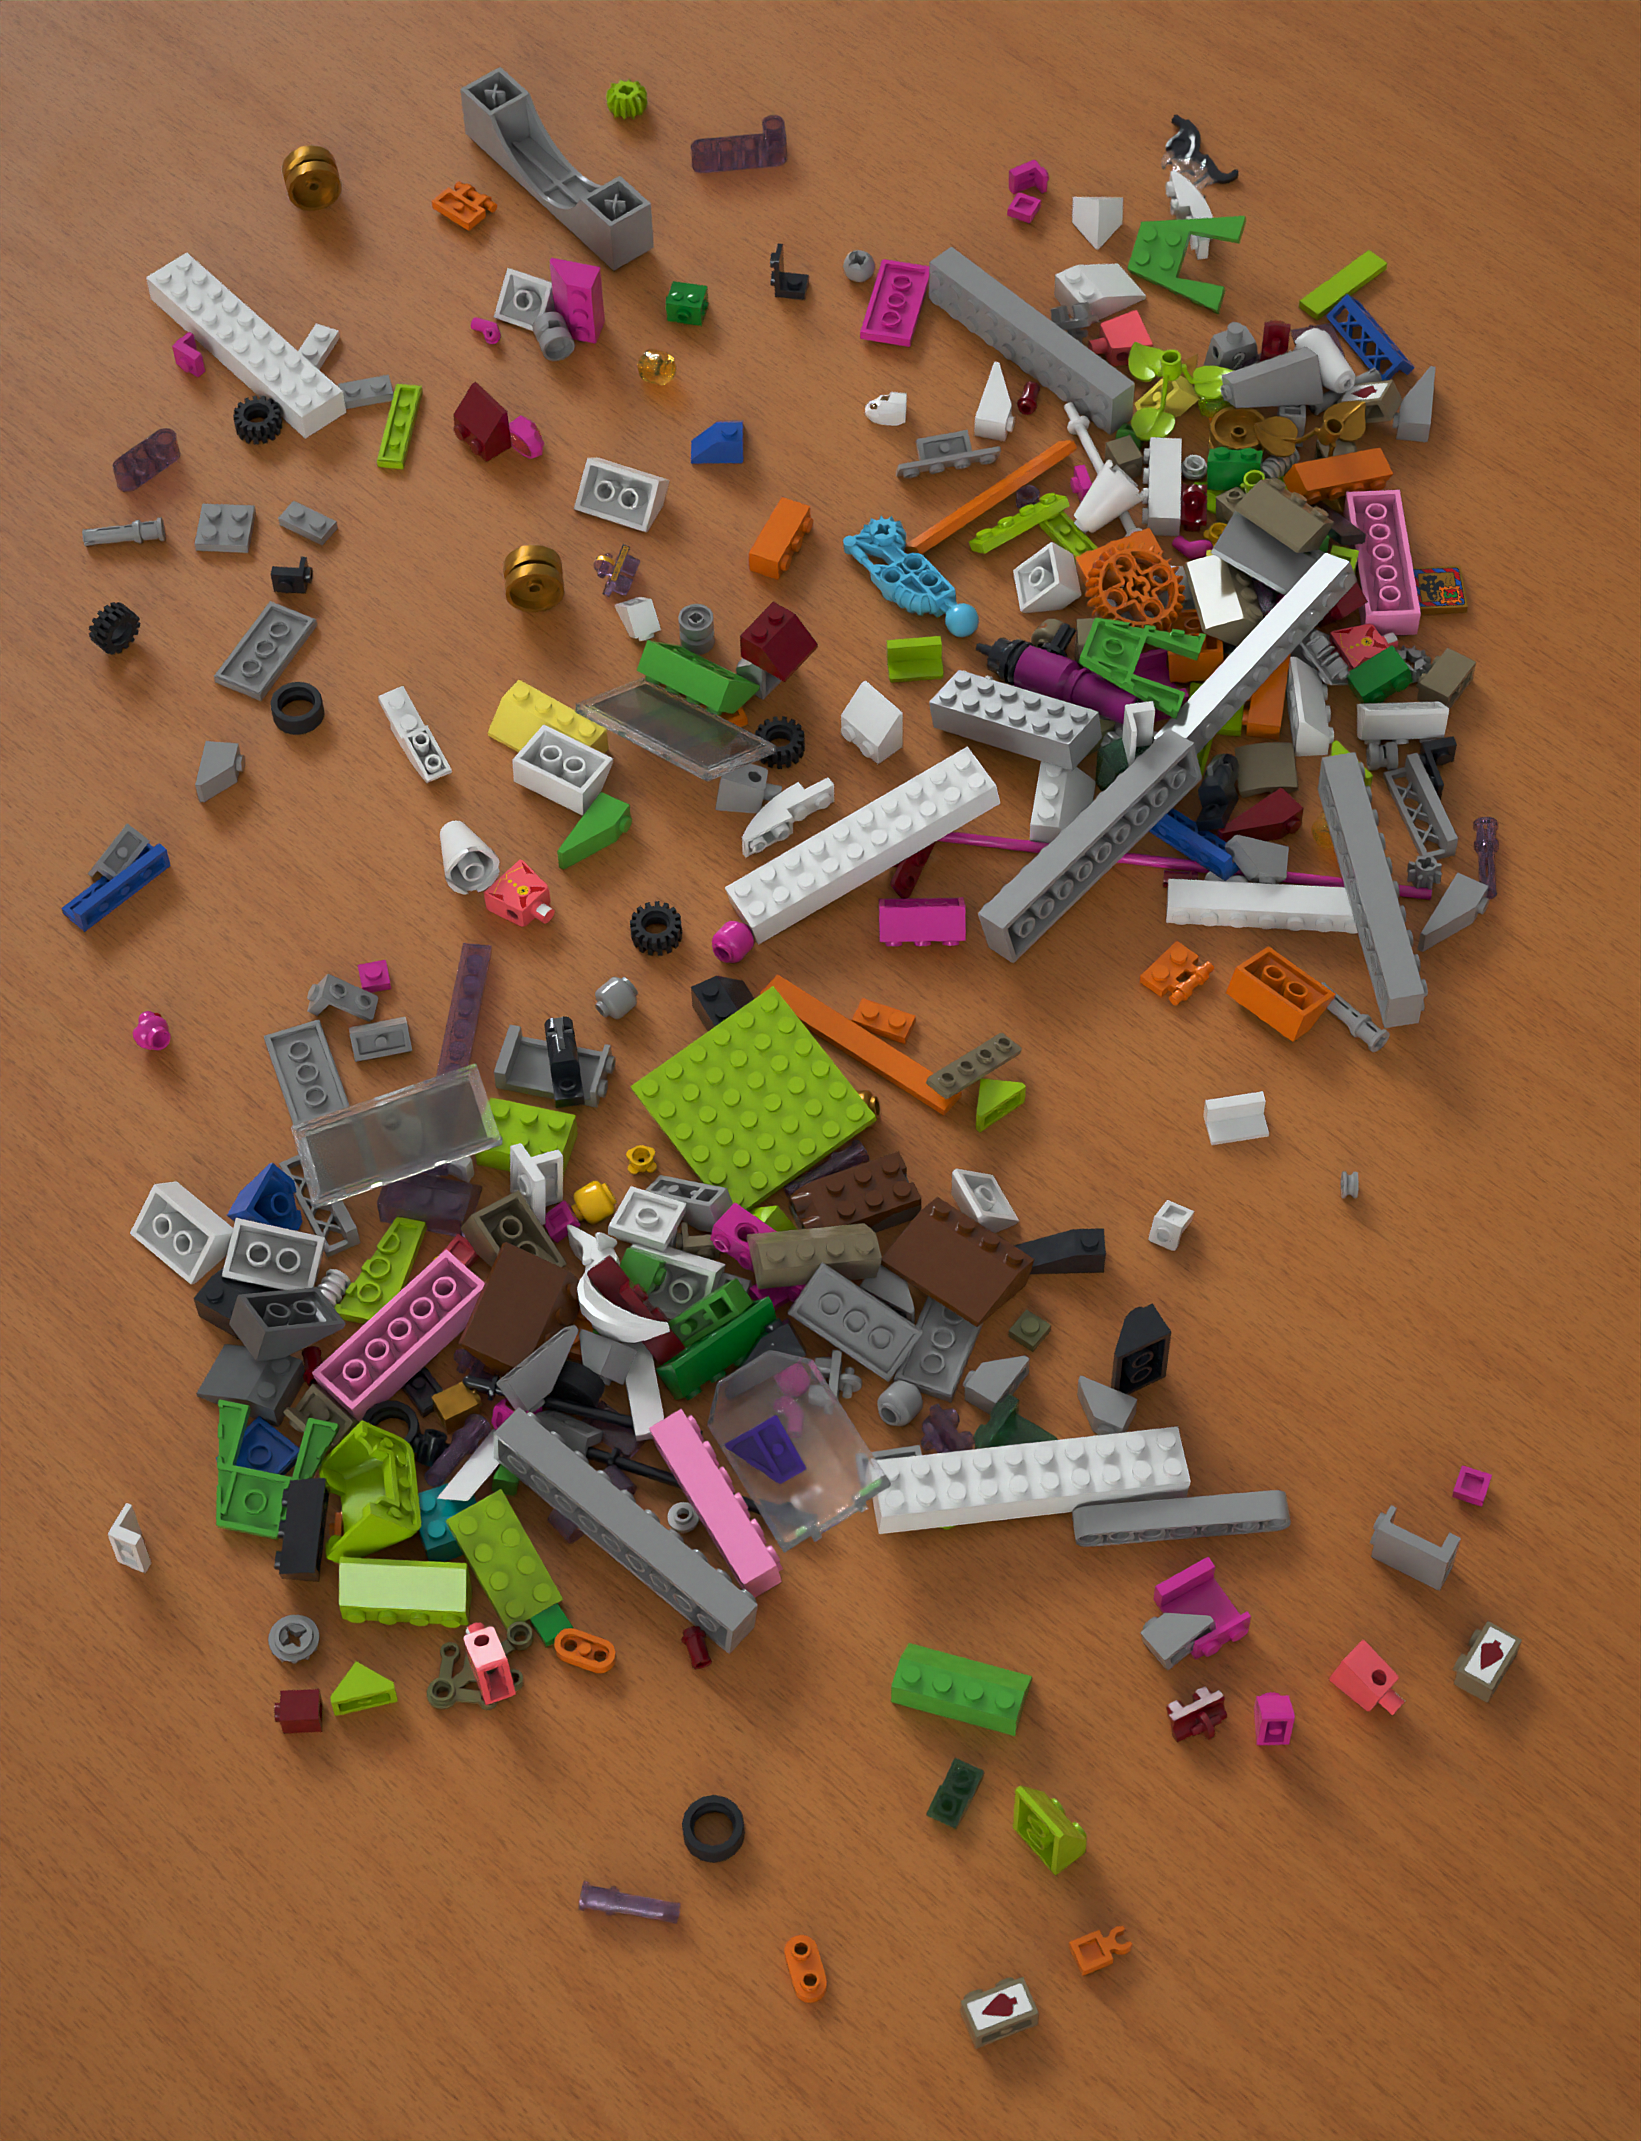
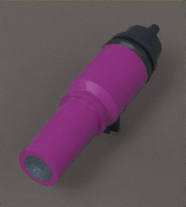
M1067 623L1061 624L1051 643L1045 642L1041 649L1035 647L1031 642H1025L1021 639L1011 641L1006 638H999L993 646L982 643L976 645L978 652L988 656V670L998 674L1003 682L1098 711L1100 716L1122 725L1124 724L1125 705L1145 702L1088 668L1080 669L1078 662L1067 658L1068 656L1064 651L1076 632Z

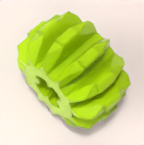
M629 78L628 81L623 82L620 79L618 84L611 83V88L607 90V107L609 112L614 113L615 117L622 116L624 120L627 117L634 119L635 115H643V110L647 108V91L645 86L640 85L639 81L631 82Z

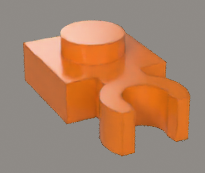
M1123 1926L1114 1927L1110 1931L1109 1936L1103 1938L1100 1930H1097L1069 1942V1949L1082 1976L1113 1964V1953L1124 1955L1131 1951V1941L1119 1944L1115 1940L1117 1937L1124 1935L1125 1929Z

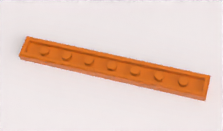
M1074 440L1058 441L908 542L904 548L906 554L925 553L1076 451L1077 446Z
M777 974L760 992L761 995L774 986L808 1030L943 1116L962 1097V1091L949 1099L943 1098L926 1084L927 1078L933 1075V1072Z

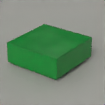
M558 1603L530 1618L531 1625L546 1648L554 1644L555 1637L560 1631L573 1628Z

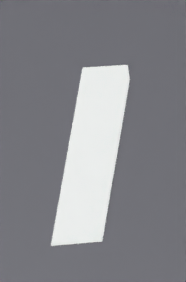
M495 1429L489 1433L437 1499L468 1501L500 1463L494 1458L493 1433Z

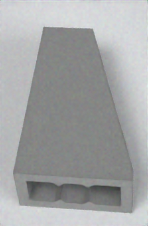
M1307 346L1222 375L1223 385L1220 388L1222 397L1235 408L1324 403L1318 355Z

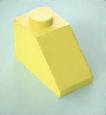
M1181 375L1175 381H1168L1164 412L1173 414L1174 417L1181 416L1199 400L1193 385ZM1163 378L1134 404L1137 411L1147 407H1152L1159 411Z

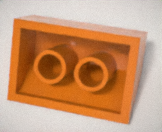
M1269 946L1235 968L1226 994L1238 1004L1243 1005L1258 1016L1259 1019L1268 1023L1293 1042L1312 1028L1336 995Z

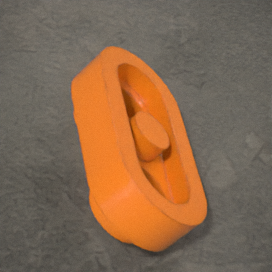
M574 1628L564 1629L555 1637L554 1647L556 1655L566 1663L594 1673L608 1672L616 1663L615 1648L608 1640ZM574 1645L576 1649L574 1651H567L566 1647ZM597 1656L606 1657V1659L602 1662H597L595 1660Z
M806 1935L794 1936L786 1943L784 1950L785 1961L794 1992L804 2002H817L824 1997L827 1991V1978L817 1945L812 1938ZM798 1947H804L807 1949V1952L803 1955H798L795 1950ZM807 1978H813L816 1980V1983L813 1986H807L804 1981Z

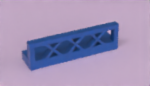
M1347 294L1326 315L1328 320L1370 370L1375 368L1376 371H1379L1382 381L1390 380L1399 370L1408 375L1415 368L1360 301ZM1346 308L1349 311L1348 321L1339 323L1336 317ZM1361 326V339H1353V327ZM1367 343L1376 344L1375 355H1366ZM1381 360H1390L1393 365L1382 374L1380 372Z
M1174 808L1149 830L1150 833L1211 871L1225 882L1240 870L1236 863H1233L1232 856L1225 850V843L1227 842L1208 830L1198 831L1194 821Z
M148 843L129 867L112 880L105 876L101 877L62 907L63 914L86 932L171 866L167 849L160 843L155 847Z

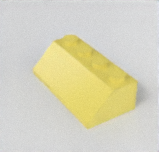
M518 680L502 697L488 730V736L518 753L543 725L603 754L609 749L607 728L521 680Z

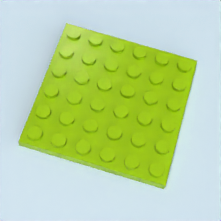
M774 986L630 1086L633 1093L703 1184L727 1188L733 1204L737 1203L748 1212L877 1120L872 1110Z

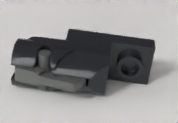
M1232 754L1215 755L1206 768L1204 779L1198 789V796L1203 807L1195 821L1198 831L1225 828L1239 800L1234 786L1239 775V764L1237 758Z
M567 1016L552 1017L546 1020L544 1028L556 1108L584 1105L585 1100L573 1020Z

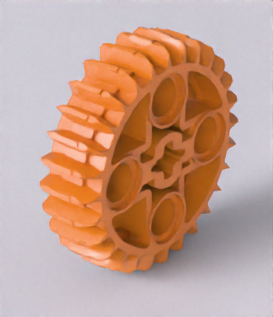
M1133 541L1129 543L1127 548L1123 542L1119 544L1117 549L1112 546L1107 553L1103 552L1099 559L1095 560L1092 569L1088 572L1089 579H1087L1085 586L1089 589H1087L1085 596L1091 599L1087 603V607H1095L1092 616L1100 615L1103 619L1130 622L1129 626L1144 628L1145 625L1156 626L1155 630L1167 631L1171 624L1177 620L1178 614L1183 609L1181 604L1185 600V596L1182 593L1186 586L1180 585L1183 576L1175 575L1179 566L1171 568L1172 557L1167 560L1163 559L1164 550L1156 554L1154 553V545L1149 550H1146L1144 542L1138 548L1135 547ZM1137 562L1149 566V568L1142 571ZM1116 565H1122L1127 572L1120 571ZM1105 574H1107L1113 586L1103 591L1102 583ZM1153 576L1161 578L1163 583L1156 582ZM1167 591L1168 601L1164 609L1157 596ZM1107 599L1114 600L1118 606L1110 605ZM1144 610L1152 612L1154 618L1148 617ZM1129 611L1134 621L1120 615Z

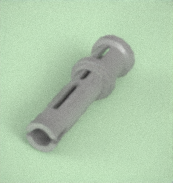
M159 517L156 521L141 522L140 520H135L132 524L83 529L82 536L85 546L122 541H135V543L140 544L144 540L159 539L160 541H165V527L163 518Z
M1321 983L1322 985L1330 989L1332 992H1334L1329 986H1327L1326 983ZM1338 994L1335 995V998L1327 1007L1329 1011L1350 1028L1351 1035L1355 1038H1361L1368 1044V1049L1371 1052L1380 1050L1389 1039L1390 1033L1387 1030H1381L1372 1022V1018L1368 1014H1360Z

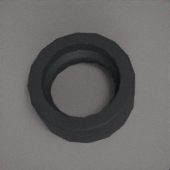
M292 682L283 685L273 694L270 701L274 723L280 730L288 734L299 735L313 731L321 724L324 718L322 696L318 689L309 683ZM304 700L313 704V708L301 716L293 717L282 713V708L293 701Z
M384 1401L375 1404L367 1410L362 1421L374 1426L389 1418L405 1421L409 1427V1432L404 1439L411 1447L415 1437H417L418 1433H421L416 1413L407 1404L399 1401Z
M717 1795L701 1797L693 1802L684 1813L682 1830L685 1845L690 1853L701 1861L712 1863L725 1861L735 1855L742 1846L745 1836L743 1815L736 1803L728 1798ZM716 1812L729 1817L733 1825L732 1835L722 1844L713 1846L703 1844L695 1836V1823L701 1816Z

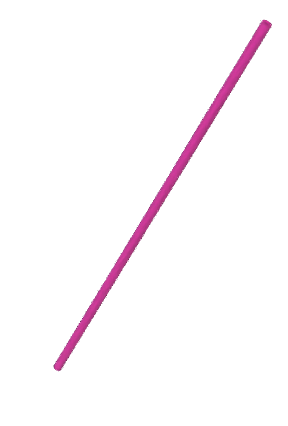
M951 832L937 840L1039 853L1050 844L960 832ZM1128 852L1117 862L1184 871L1193 869V872L1201 873L1210 872L1193 860ZM1238 870V871L1233 875V876H1235V875L1244 876V874L1242 873L1241 870ZM1288 871L1286 879L1282 881L1301 885L1345 888L1343 878ZM1398 885L1399 896L1431 900L1432 889L1429 890L1422 887L1417 889L1414 886Z

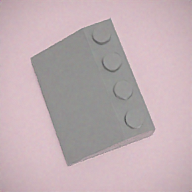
M1236 510L1211 551L1213 555L1283 595H1286L1324 554L1321 550L1296 553Z

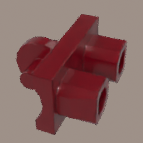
M1276 320L1264 322L1260 362L1288 353L1291 324H1285L1283 321Z
M1181 483L1180 525H1184L1185 531L1199 532L1201 526H1207V484L1199 486L1192 484L1189 486Z
M1204 1686L1194 1692L1192 1704L1185 1707L1181 1701L1176 1700L1166 1706L1172 1736L1176 1742L1191 1735L1194 1737L1201 1733L1208 1740L1216 1736L1214 1727L1221 1724L1222 1720L1228 1718L1224 1707L1225 1698L1220 1690L1213 1693Z

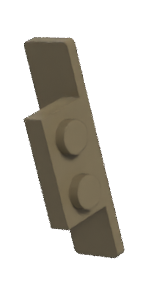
M999 1033L929 1076L926 1084L943 1098L949 1099L1018 1056L1022 1048L1003 1033Z

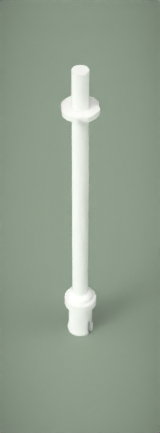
M1069 402L1064 406L1070 419L1067 429L1070 434L1078 435L1097 474H1099L1104 463L1087 431L1090 421L1086 416H1079L1074 404ZM1128 511L1119 516L1127 532L1125 537L1135 531L1143 530L1136 528Z

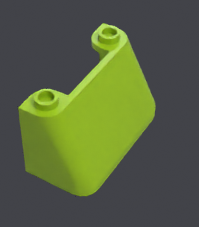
M361 1420L322 1460L318 1467L319 1477L326 1478L330 1487V1493L341 1496L344 1536L333 1535L325 1544L326 1558L335 1563H339L340 1557L363 1558L411 1538L421 1528V1514L412 1447L400 1436Z

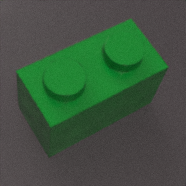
M1226 447L1210 449L1207 460V490H1230L1234 487L1241 489L1240 485L1244 483L1243 478L1247 472L1251 470L1263 471V451H1256L1253 448L1230 450Z
M1392 645L1349 671L1350 675L1346 677L1349 688L1361 704L1383 703L1387 697L1395 692L1403 691L1413 682L1410 668Z

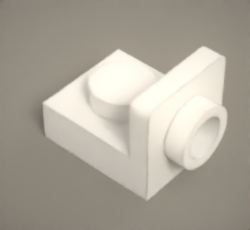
M1167 1200L1154 1216L1148 1238L1149 1241L1175 1251L1181 1234L1191 1223L1195 1211Z

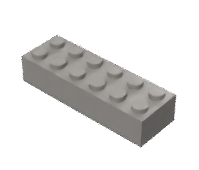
M958 670L929 701L934 728L1072 771L1102 738L1098 711Z

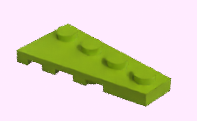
M396 1217L378 1243L377 1250L372 1258L366 1260L361 1268L362 1272L354 1283L351 1282L346 1289V1295L340 1304L334 1306V1309L343 1320L365 1324L406 1287L427 1230L426 1222Z

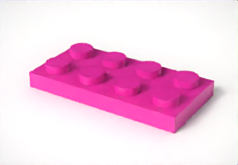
M882 259L860 330V339L907 347L911 346L929 285V266Z

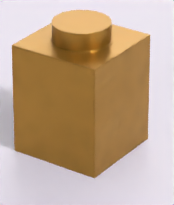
M463 1381L431 1396L434 1411L447 1434L481 1419L479 1407L483 1405L476 1389L470 1390L469 1387L464 1386Z

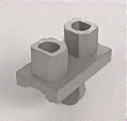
M1089 302L1072 305L1074 318H1069L1067 305L1052 308V322L1063 330H1068L1067 333L1080 343L1083 337L1088 336V331L1086 329L1081 330V328L1099 322L1098 314L1092 315Z
M833 1350L832 1357H815L814 1377L829 1378V1384L812 1383L811 1403L827 1405L828 1413L837 1414L839 1390L843 1391L842 1396L844 1398H851L852 1392L858 1391L862 1387V1380L854 1375V1368L848 1367L845 1369V1374H841L842 1350Z

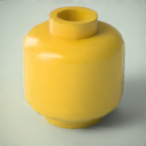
M592 1181L574 1193L573 1199L575 1204L571 1208L579 1221L585 1219L589 1224L595 1225L614 1213V1204L617 1203V1200L606 1182L601 1184L598 1181Z

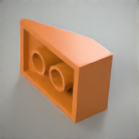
M1196 609L1182 610L1178 614L1179 616L1175 623H1172L1168 629V632H1171L1172 629L1183 630L1185 635L1199 636V633H1203ZM1206 634L1197 661L1168 651L1170 683L1206 681L1224 662L1223 641Z

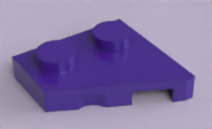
M777 1414L724 1444L726 1449L766 1474L778 1484L784 1483L807 1469Z

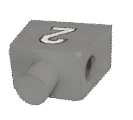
M1232 322L1228 325L1227 331L1215 334L1211 338L1204 366H1218L1235 371L1259 363L1257 344L1248 328L1238 322Z

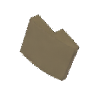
M1269 742L1234 748L1235 758H1237L1239 764L1238 787L1242 798L1268 791L1272 794L1279 788H1283L1287 793L1299 791L1293 743Z

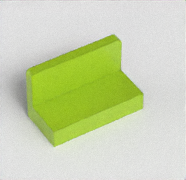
M941 636L887 640L889 681L893 683L942 679L944 672Z

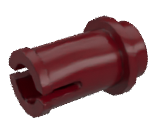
M1029 381L1024 385L1022 397L1017 401L1018 410L1022 414L1030 415L1037 409L1036 400L1040 392V386L1036 382Z
M1190 869L1189 872L1164 870L1163 888H1168V879L1198 880V872H1193V869Z
M310 1346L301 1352L305 1367L303 1379L309 1386L318 1384L312 1372L322 1364L320 1348Z
M700 1626L686 1628L682 1632L683 1637L681 1641L687 1646L692 1668L702 1669L709 1666L712 1660L704 1640L706 1632L701 1630Z

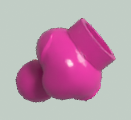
M151 1011L141 1013L138 1018L139 1024L133 1030L135 1042L144 1049H164L169 1044L171 1038L166 1020L159 1013Z

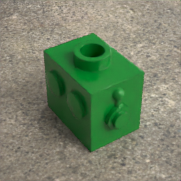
M673 281L669 294L666 296L665 310L667 321L702 326L706 311L709 309L708 287Z

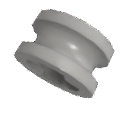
M1342 1171V1198H1346L1347 1195H1351L1353 1198L1358 1197V1172L1353 1171V1174L1348 1175L1346 1171Z

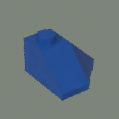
M744 420L717 421L691 440V464L743 463Z
M273 1163L268 1164L240 1191L227 1214L234 1222L236 1218L294 1231H298L303 1222L301 1211L296 1208L293 1194L296 1192L294 1180Z

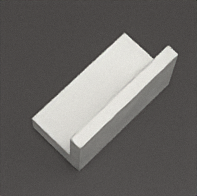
M1153 701L1125 705L1122 741L1129 766L1135 761L1136 747L1152 745L1155 717Z
M1263 1091L1205 1100L1203 1117L1211 1145L1269 1136L1264 1116L1266 1101Z
M126 1503L108 1532V1537L119 1563L146 1573L151 1565V1561L141 1536L142 1532L133 1507Z

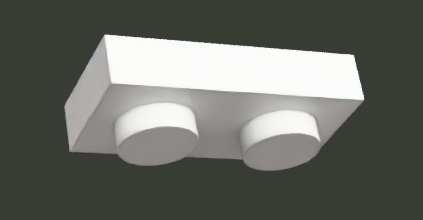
M315 324L298 352L319 370L340 338L339 331Z

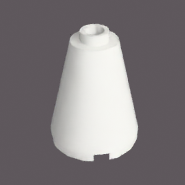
M1313 328L1305 331L1295 340L1294 343L1297 345L1294 350L1307 346L1318 355L1323 387L1337 393H1344L1353 387L1356 375L1326 331Z
M1110 459L1102 467L1074 514L1077 519L1074 522L1075 525L1084 533L1088 530L1091 533L1096 532L1147 497L1143 490L1138 494L1140 491L1136 488L1138 485L1119 466L1115 465L1112 468L1113 462Z
M451 821L445 824L440 831L445 879L454 892L463 895L469 894L468 891L476 889L478 892L484 891L499 876L500 870L498 867L500 862L496 853L463 822Z

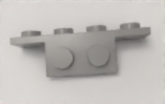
M968 430L916 439L919 461L899 464L896 469V477L904 475V478H913L918 476L920 472L925 471L935 474L943 472L945 468L955 466V469H963L969 467L970 463L974 462L990 464L995 462L996 458H999L1001 448L997 446L972 451Z

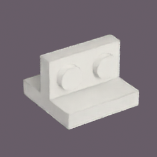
M522 1143L510 1146V1192L520 1191L541 1225L545 1224V1207L563 1201V1155L559 1150H554L530 1157Z
M631 1186L608 1226V1235L615 1236L618 1240L631 1244L637 1243L662 1252L665 1251L667 1246L676 1249L677 1227L686 1213V1203Z

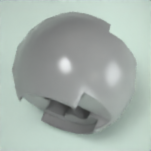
M854 250L846 256L843 269L845 275L850 280L865 282L871 278L875 269L873 257L868 252Z

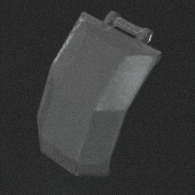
M768 1350L717 1382L707 1426L784 1553L810 1536L814 1542L823 1538L821 1534L856 1512L860 1511L862 1513L869 1509L866 1501L892 1486L812 1359ZM777 1414L807 1469L784 1483L778 1484L766 1474L726 1449L724 1444Z

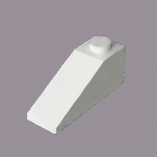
M994 362L975 416L974 436L1005 442L1008 431H1013L1015 417L1011 416L1012 404L1000 364Z

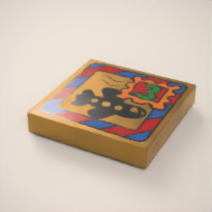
M1461 565L1413 567L1421 615L1467 613L1468 604Z

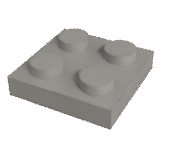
M202 504L195 539L196 551L249 553L256 516L255 506Z

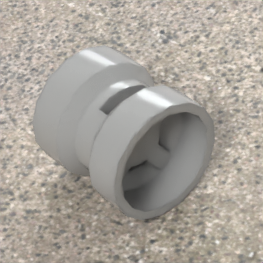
M1387 742L1385 745L1368 743L1366 748L1368 770L1374 771L1380 767H1386L1388 770L1397 769V743Z

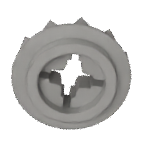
M1403 645L1400 650H1396L1404 662L1408 659L1411 663H1414V669L1409 663H1406L1410 668L1413 679L1412 683L1418 682L1423 673L1427 674L1430 671L1431 657L1426 656L1425 650H1416L1415 645L1412 648H1406Z
M289 1615L281 1618L273 1625L269 1633L268 1643L272 1654L282 1662L290 1661L296 1664L299 1660H308L309 1656L314 1651H317L320 1635L316 1624L310 1618L303 1615ZM288 1631L295 1637L301 1636L299 1638L301 1647L295 1646L293 1643L287 1645L290 1642Z

